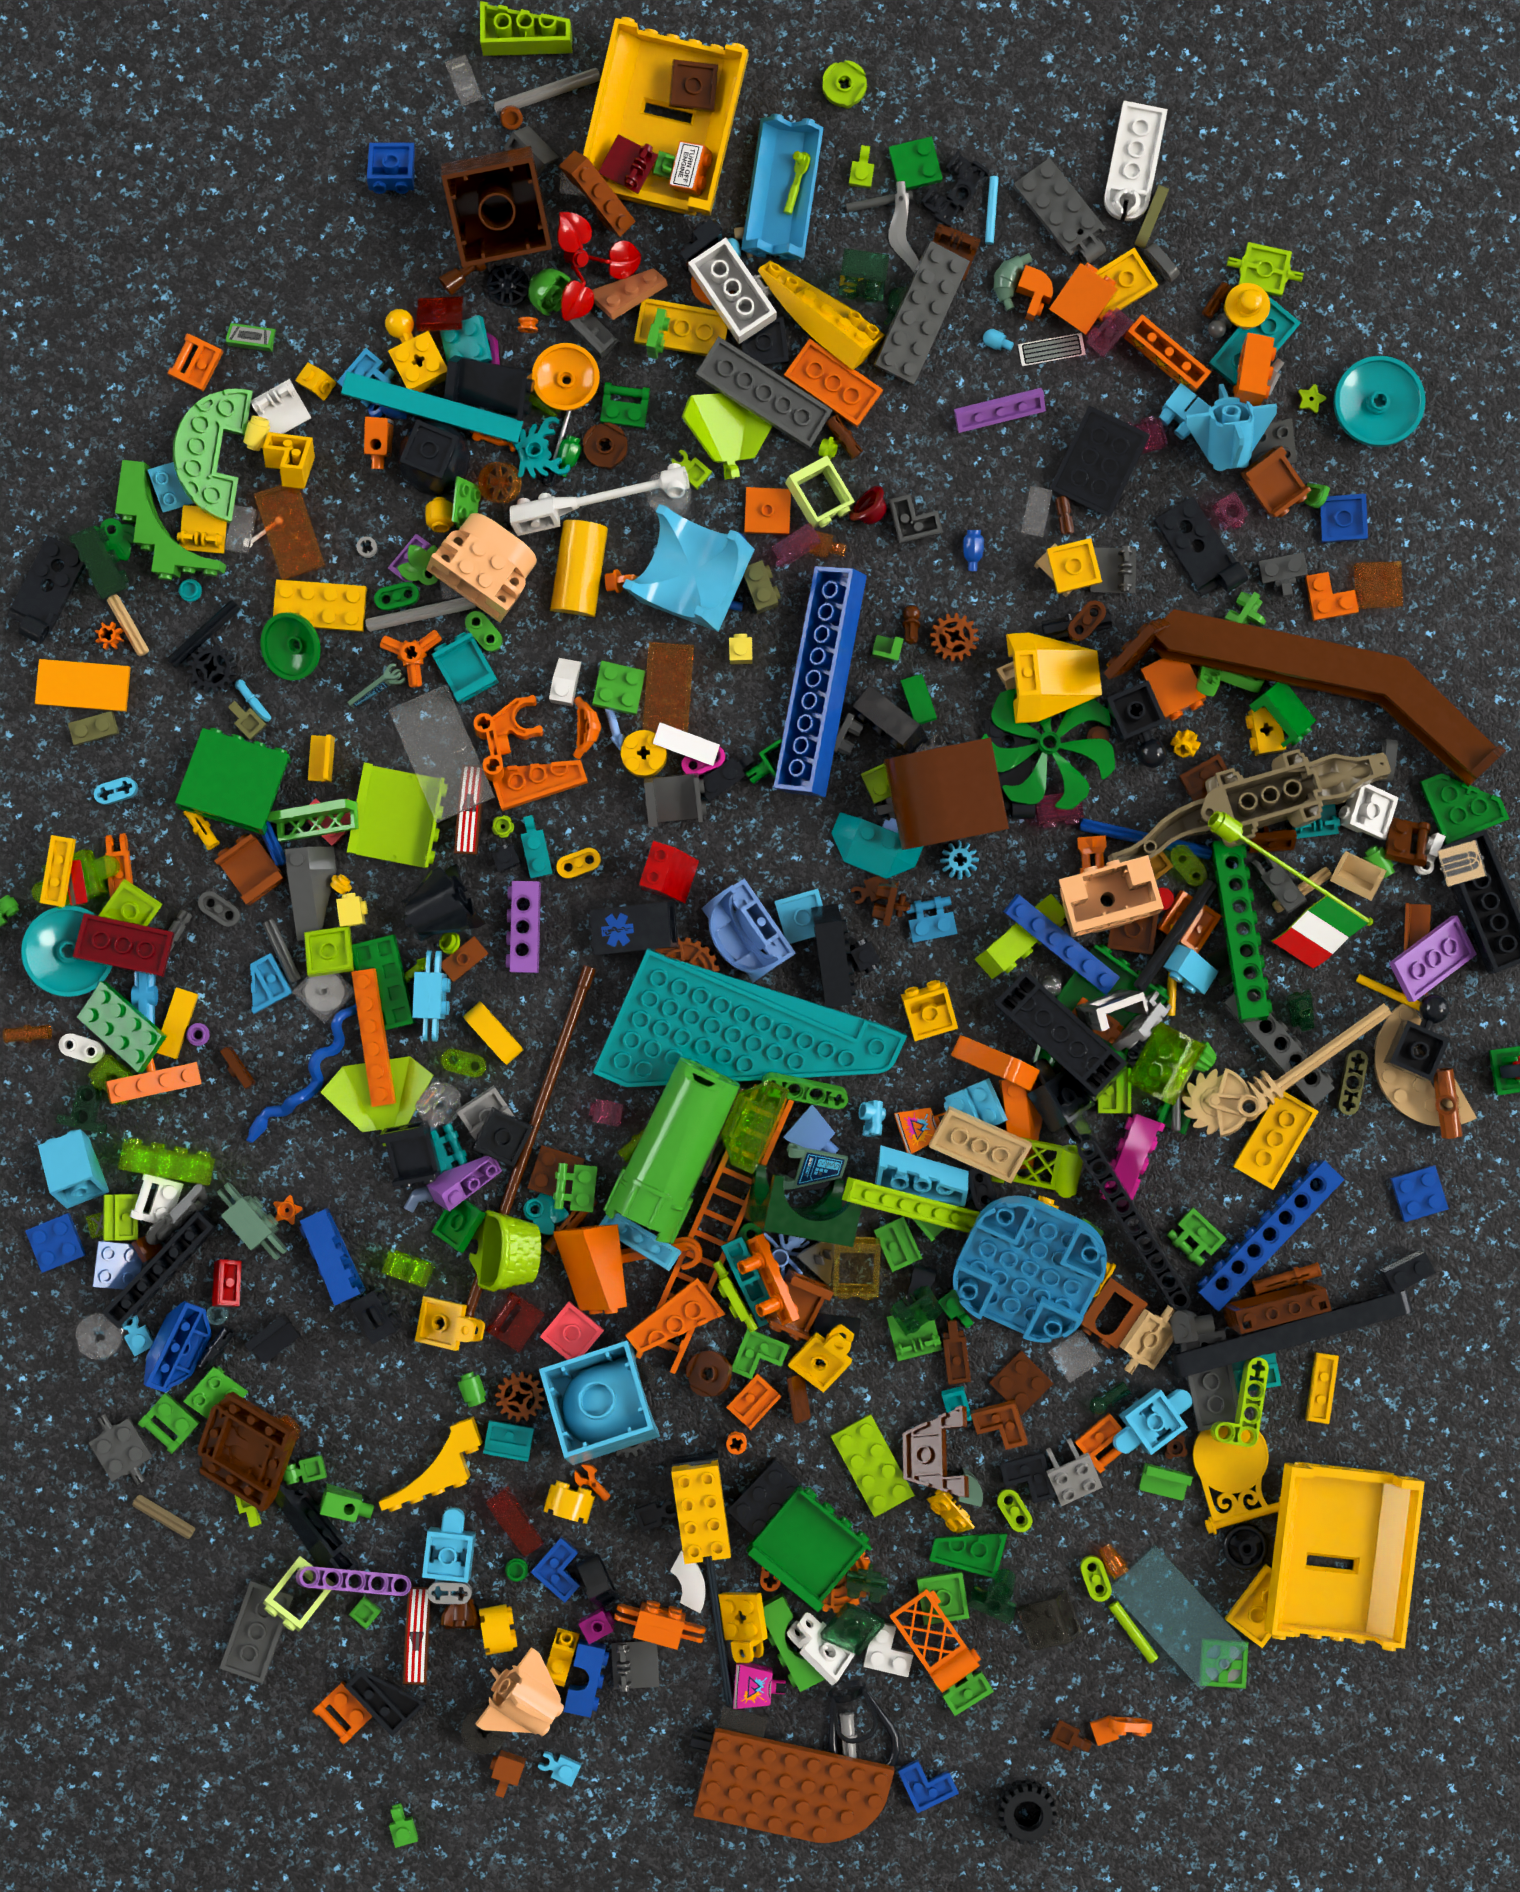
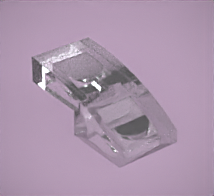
M466 54L445 62L461 106L483 99Z
M1030 486L1021 533L1043 537L1052 490Z

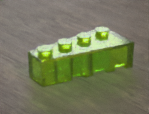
M131 1137L128 1140H122L117 1164L118 1169L210 1186L215 1158L211 1157V1152L197 1150L196 1154L188 1152V1148L175 1146L172 1149L165 1147L166 1144L152 1142L147 1144L142 1143L143 1140Z

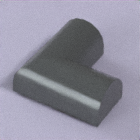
M910 494L888 499L899 544L943 533L938 510L916 516Z

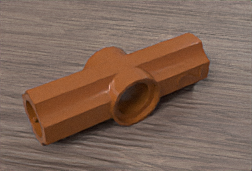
M1439 1068L1433 1080L1436 1094L1435 1107L1439 1115L1441 1136L1446 1139L1461 1137L1463 1134L1458 1107L1459 1097L1456 1093L1453 1068ZM1442 1099H1450L1453 1107H1445L1442 1104Z

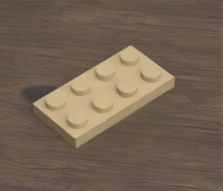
M949 1106L929 1142V1147L1012 1183L1030 1151L1032 1143Z

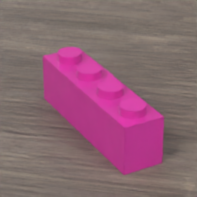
M1138 1114L1128 1117L1124 1129L1127 1130L1124 1138L1119 1139L1116 1150L1119 1152L1116 1159H1112L1110 1162L1132 1200L1141 1182V1179H1138L1140 1174H1144L1149 1164L1147 1155L1155 1150L1158 1143L1157 1131L1163 1132L1165 1127L1163 1123ZM1108 1181L1104 1187L1113 1188L1116 1182ZM1102 1193L1101 1198L1106 1200ZM1119 1200L1116 1204L1124 1207L1127 1201Z

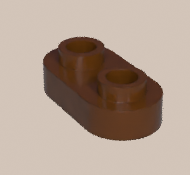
M1097 600L1088 602L1068 625L1069 637L1074 641L1085 640L1106 615L1105 606ZM1090 610H1096L1098 615L1096 617H1092L1090 615ZM1075 627H1081L1083 629V633L1077 634L1075 632Z

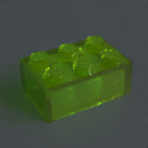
M1160 1022L1153 1029L1127 1081L1161 1101L1175 1105L1206 1045L1180 1030Z

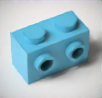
M1179 944L1176 945L1163 966L1170 972L1169 977L1179 983L1182 982L1184 984L1183 988L1192 994L1198 992L1205 995L1218 974V971L1193 949Z

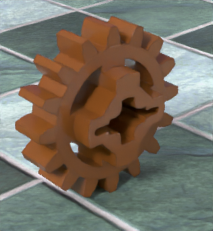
M955 613L954 618L946 614L945 621L939 618V626L933 625L932 627L936 633L930 634V638L935 639L931 643V647L938 648L935 651V655L942 653L943 661L950 657V662L953 663L955 658L958 657V660L962 662L963 655L969 658L971 656L969 650L975 651L977 648L973 643L979 641L978 637H974L978 629L971 628L974 622L970 621L967 623L966 615L959 619L958 613ZM953 623L957 624L956 627H952V628H947V627H945V626L948 625V624H953ZM964 628L967 630L969 634V640L964 636ZM956 633L958 634V640L953 643L950 641L951 636ZM939 636L944 639L945 648L941 645ZM955 648H964V650L960 652H952V650Z
M521 1371L519 1376L512 1372V1379L505 1376L503 1378L505 1385L500 1383L498 1385V1388L502 1391L495 1394L496 1397L501 1399L496 1405L503 1406L500 1413L508 1412L509 1420L516 1416V1421L519 1422L521 1417L524 1416L525 1420L528 1421L530 1413L536 1416L538 1413L535 1409L543 1408L539 1401L545 1400V1396L540 1395L544 1391V1387L538 1388L537 1385L540 1379L533 1381L532 1373L525 1377L524 1371ZM522 1382L528 1383L529 1385H531V1388L523 1386ZM512 1384V1393L505 1396L508 1386ZM518 1391L521 1394H528L524 1397L523 1402L520 1399L514 1398ZM535 1397L534 1405L529 1409L528 1401L530 1398ZM509 1405L518 1407L519 1411L512 1409Z

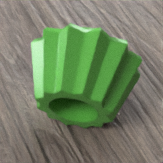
M1203 1040L1192 1046L1188 1052L1186 1066L1202 1072L1208 1071L1216 1060V1054L1210 1044Z

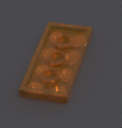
M279 485L255 493L254 497L281 579L286 580L325 567L326 565L300 488Z
M649 642L643 730L656 733L659 723H663L688 733L694 645Z

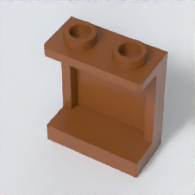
M1274 446L1240 472V475L1269 517L1280 518L1290 511V506L1294 503L1299 504L1303 502L1311 491L1309 486L1304 485L1285 457L1287 452L1283 446Z
M788 1269L783 1280L788 1285L789 1294L798 1308L800 1319L782 1326L776 1311L766 1315L765 1319L771 1329L777 1332L786 1331L790 1337L801 1341V1339L809 1341L811 1337L809 1330L824 1300L830 1301L833 1291L826 1284Z

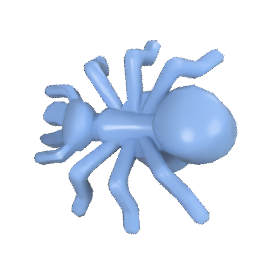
M763 1233L765 1238L775 1247L770 1250L774 1259L779 1264L782 1278L784 1279L785 1265L787 1263L797 1273L803 1274L798 1266L789 1258V1255L797 1257L799 1252H793L792 1249L804 1248L810 1242L807 1241L802 1244L806 1238L789 1236L788 1243L785 1244L783 1234H779L781 1247H779L767 1233Z

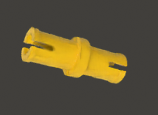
M187 811L183 812L193 826L194 834L200 837L207 850H211L220 844L210 829L208 821H205L200 815Z

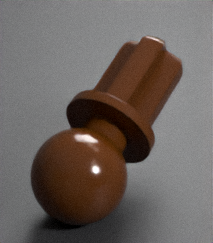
M908 605L902 612L905 620L902 623V627L905 629V642L912 645L918 641L920 610L915 605Z

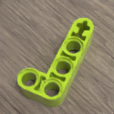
M1254 1357L1245 1361L1235 1423L1223 1421L1214 1423L1210 1430L1214 1440L1243 1447H1251L1257 1443L1269 1365L1265 1359ZM1252 1364L1260 1366V1370L1255 1371L1252 1369ZM1250 1377L1259 1378V1381H1257V1380H1249V1378H1250ZM1251 1384L1257 1387V1394L1253 1397L1248 1393V1387ZM1247 1407H1251L1254 1411L1253 1417L1249 1420L1244 1415ZM1221 1426H1225L1228 1430L1225 1438H1220L1218 1435V1430ZM1244 1430H1248L1250 1439L1244 1443L1241 1440V1433Z

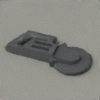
M196 1184L169 1214L164 1215L163 1219L155 1222L146 1233V1241L150 1245L162 1243L171 1236L173 1231L180 1229L185 1221H188L197 1211H201L209 1202L205 1186Z

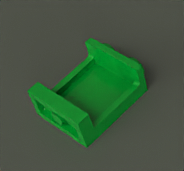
M1275 683L1249 705L1254 712L1265 706L1289 736L1281 743L1283 748L1289 743L1294 746L1301 741L1305 735L1312 731L1310 726L1316 721L1288 684Z

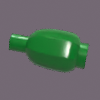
M568 435L567 439L561 442L557 458H562L559 469H564L566 465H570L571 468L575 466L581 452L579 438Z

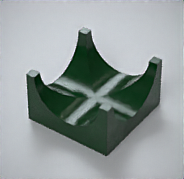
M756 1163L745 1217L763 1231L853 1247L862 1205L847 1202L842 1207L844 1180H833L828 1193L815 1204L799 1208L790 1207L784 1194V1177L773 1174L769 1188L766 1178V1165Z

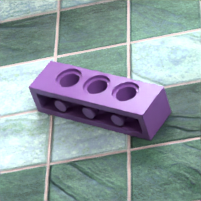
M512 881V886H508L507 892L508 900H511V909H507V922H511V931H507L506 943L510 945V954H506V968H510L511 973H539L541 883L537 881ZM523 898L528 899L530 902L529 908L525 911H521L518 908V902ZM521 921H527L529 930L523 934L519 933L517 930L518 924ZM523 943L527 944L529 948L528 953L525 956H519L517 954V947Z

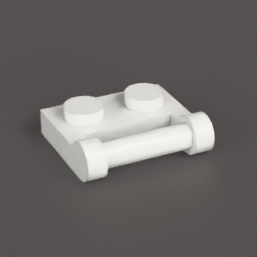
M144 1173L142 1177L144 1181L135 1208L131 1210L130 1217L155 1223L163 1219L164 1215L169 1214L177 1205L184 1184ZM152 1183H156L158 1186L149 1213H144L143 1210Z

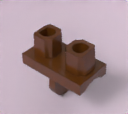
M892 880V884L879 883L876 897L888 899L887 905L875 903L872 917L883 920V925L890 926L893 908L896 909L895 916L902 917L903 911H909L911 908V904L905 901V894H900L899 900H895L899 881Z

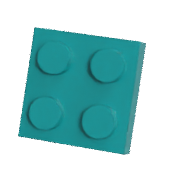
M477 315L439 329L447 365L448 360L454 355L484 362L492 360L482 316Z

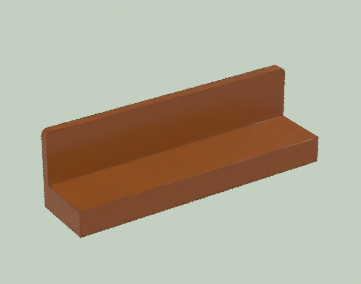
M1406 903L1404 951L1431 932L1432 905Z

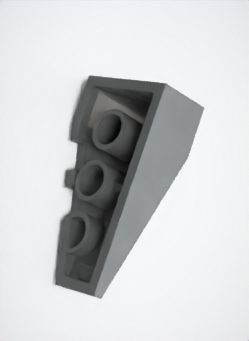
M334 846L285 849L297 941L305 940L304 932L323 930L327 905L332 891L330 886L331 878L336 874L337 870Z

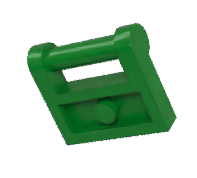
M605 382L600 423H612L617 426L645 429L650 388L622 387ZM611 394L642 398L641 404L611 400Z

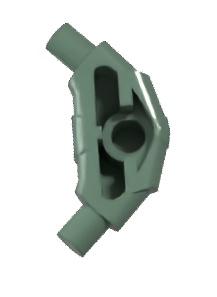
M1029 253L1021 257L1017 255L1007 261L1004 260L994 274L993 290L996 292L999 302H1003L1006 311L1015 308L1011 298L1014 296V290L1024 269L1023 265L1032 262Z

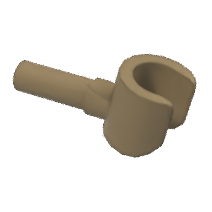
M744 227L734 228L735 239L743 240ZM745 252L747 258L753 257L752 254Z

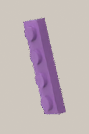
M1042 388L954 409L956 426L959 433L1046 411Z

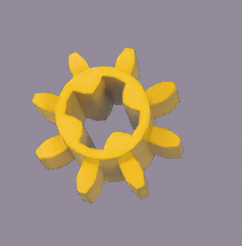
M1188 729L1183 732L1178 730L1170 744L1175 746L1174 753L1182 758L1189 755L1194 757L1201 745L1197 741L1198 735Z

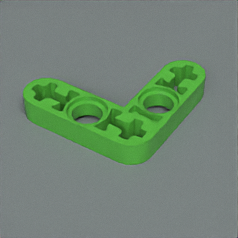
M1200 666L1196 689L1204 695L1214 696L1221 680L1258 693L1265 680Z

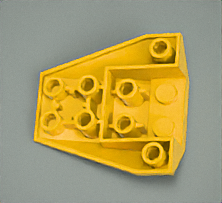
M1033 633L1006 635L1008 657H1013L1017 691V698L1013 701L1015 724L1039 722L1102 696L1098 652L1096 650Z

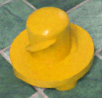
M1242 283L1235 286L1227 295L1224 311L1234 325L1244 330H1249L1265 321L1270 311V300L1267 293L1260 286L1252 283Z

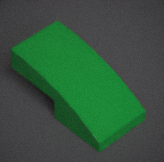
M919 674L900 680L912 718L920 725L937 720L923 675Z

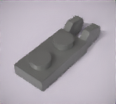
M1263 855L1264 860L1272 868L1266 873L1260 862L1255 859L1251 863L1261 877L1260 880L1287 914L1306 902L1305 896L1280 865Z

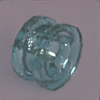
M211 1306L207 1310L208 1321L213 1325H220L228 1319L229 1311L226 1307ZM218 1309H220L221 1316H223V1318H218L217 1320H215V1315L212 1313V1311H217Z

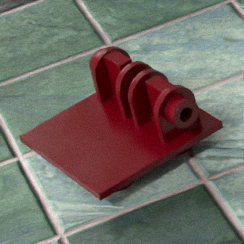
M618 134L598 172L600 175L639 194L658 154L652 152L653 147L645 143L644 146H640Z

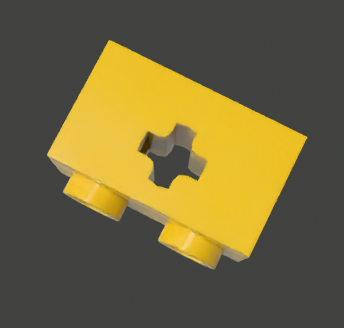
M1261 707L1256 712L1252 709L1248 711L1246 726L1248 729H1251L1252 738L1249 739L1251 751H1255V756L1286 750V746L1283 748L1281 745L1285 741L1283 729L1267 708ZM1261 728L1269 729V733L1266 735L1263 732L1261 733Z

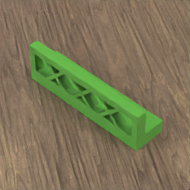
M348 799L272 811L268 817L269 822L277 824L278 842L359 829L357 802ZM345 813H350L351 824L344 825L340 821ZM329 816L333 822L325 829L321 823ZM307 820L314 823L309 832L302 829ZM291 823L295 828L290 835L285 836L284 824Z

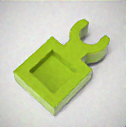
M680 450L679 454L683 456V461L677 462L675 459H672L671 462L685 467L689 483L698 490L712 474V471L696 457L689 461L687 453L684 450Z

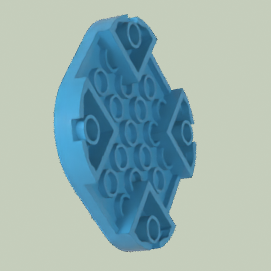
M1007 1196L991 1202L978 1215L957 1258L953 1273V1287L960 1298L959 1302L976 1318L981 1320L982 1316L998 1322L1022 1333L1023 1339L1029 1341L1051 1342L1052 1339L1069 1336L1081 1325L1085 1312L1100 1283L1104 1280L1107 1251L1099 1233L1087 1222L1030 1197Z

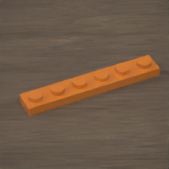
M376 968L354 971L351 973L371 1105L375 1107L395 1104L396 1099Z

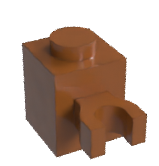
M500 1750L499 1756H493L489 1768L493 1770L491 1778L500 1780L495 1793L496 1796L504 1798L508 1784L518 1786L527 1758Z

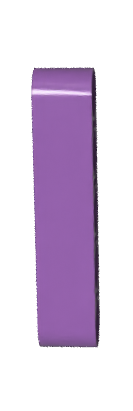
M304 1566L296 1573L297 1583L306 1588L404 1596L411 1589L410 1579L399 1574ZM310 1570L313 1574V1579L310 1583L306 1584L302 1576L305 1571ZM330 1572L336 1576V1581L331 1586L326 1583L325 1579ZM353 1574L359 1580L358 1585L354 1588L348 1583L350 1576ZM374 1577H379L381 1580V1586L377 1590H374L371 1586ZM397 1579H401L404 1583L403 1589L399 1592L394 1589V1583Z

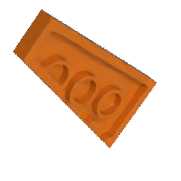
M581 760L552 762L551 764L537 763L528 766L504 767L503 778L493 782L500 807L502 811L587 784L588 780ZM491 767L490 771H496V767Z
M696 1278L626 1333L625 1336L640 1354L693 1328L704 1325L717 1317L719 1318L725 1315V1313L700 1280Z

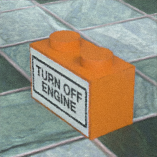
M679 141L669 186L676 192L701 196L702 190L706 186L707 169L712 163V152L705 145Z

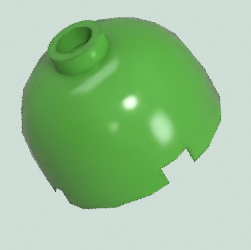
M552 268L544 269L533 275L528 289V296L532 305L543 315L549 316L551 314L548 312L553 310L558 312L561 309L563 290L572 281L571 278L565 273Z

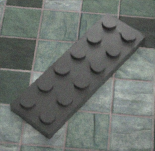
M933 241L928 242L873 366L910 385L915 384L968 267L969 260Z
M719 336L695 374V377L807 449H810L833 411Z

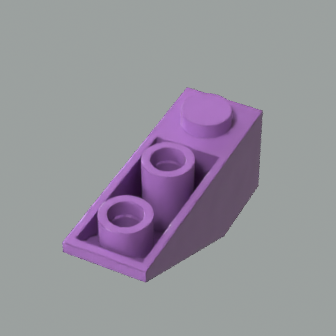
M484 1156L443 1172L434 1182L427 1184V1187L434 1202L451 1211L502 1172L496 1159Z

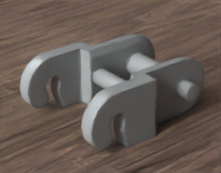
M760 274L753 276L767 298L774 295L769 286L765 287L761 281L763 278Z

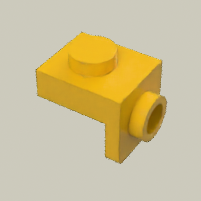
M310 363L305 365L295 380L322 400L327 398L336 385V382L326 372Z

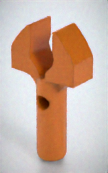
M582 1463L581 1466L588 1472L589 1478L582 1477L575 1470V1482L580 1487L583 1484L589 1485L603 1501H607L610 1498V1494L595 1479L597 1469L591 1464Z

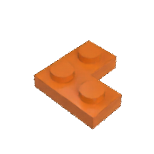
M1329 572L1305 577L1313 621L1359 612L1355 590L1332 593Z

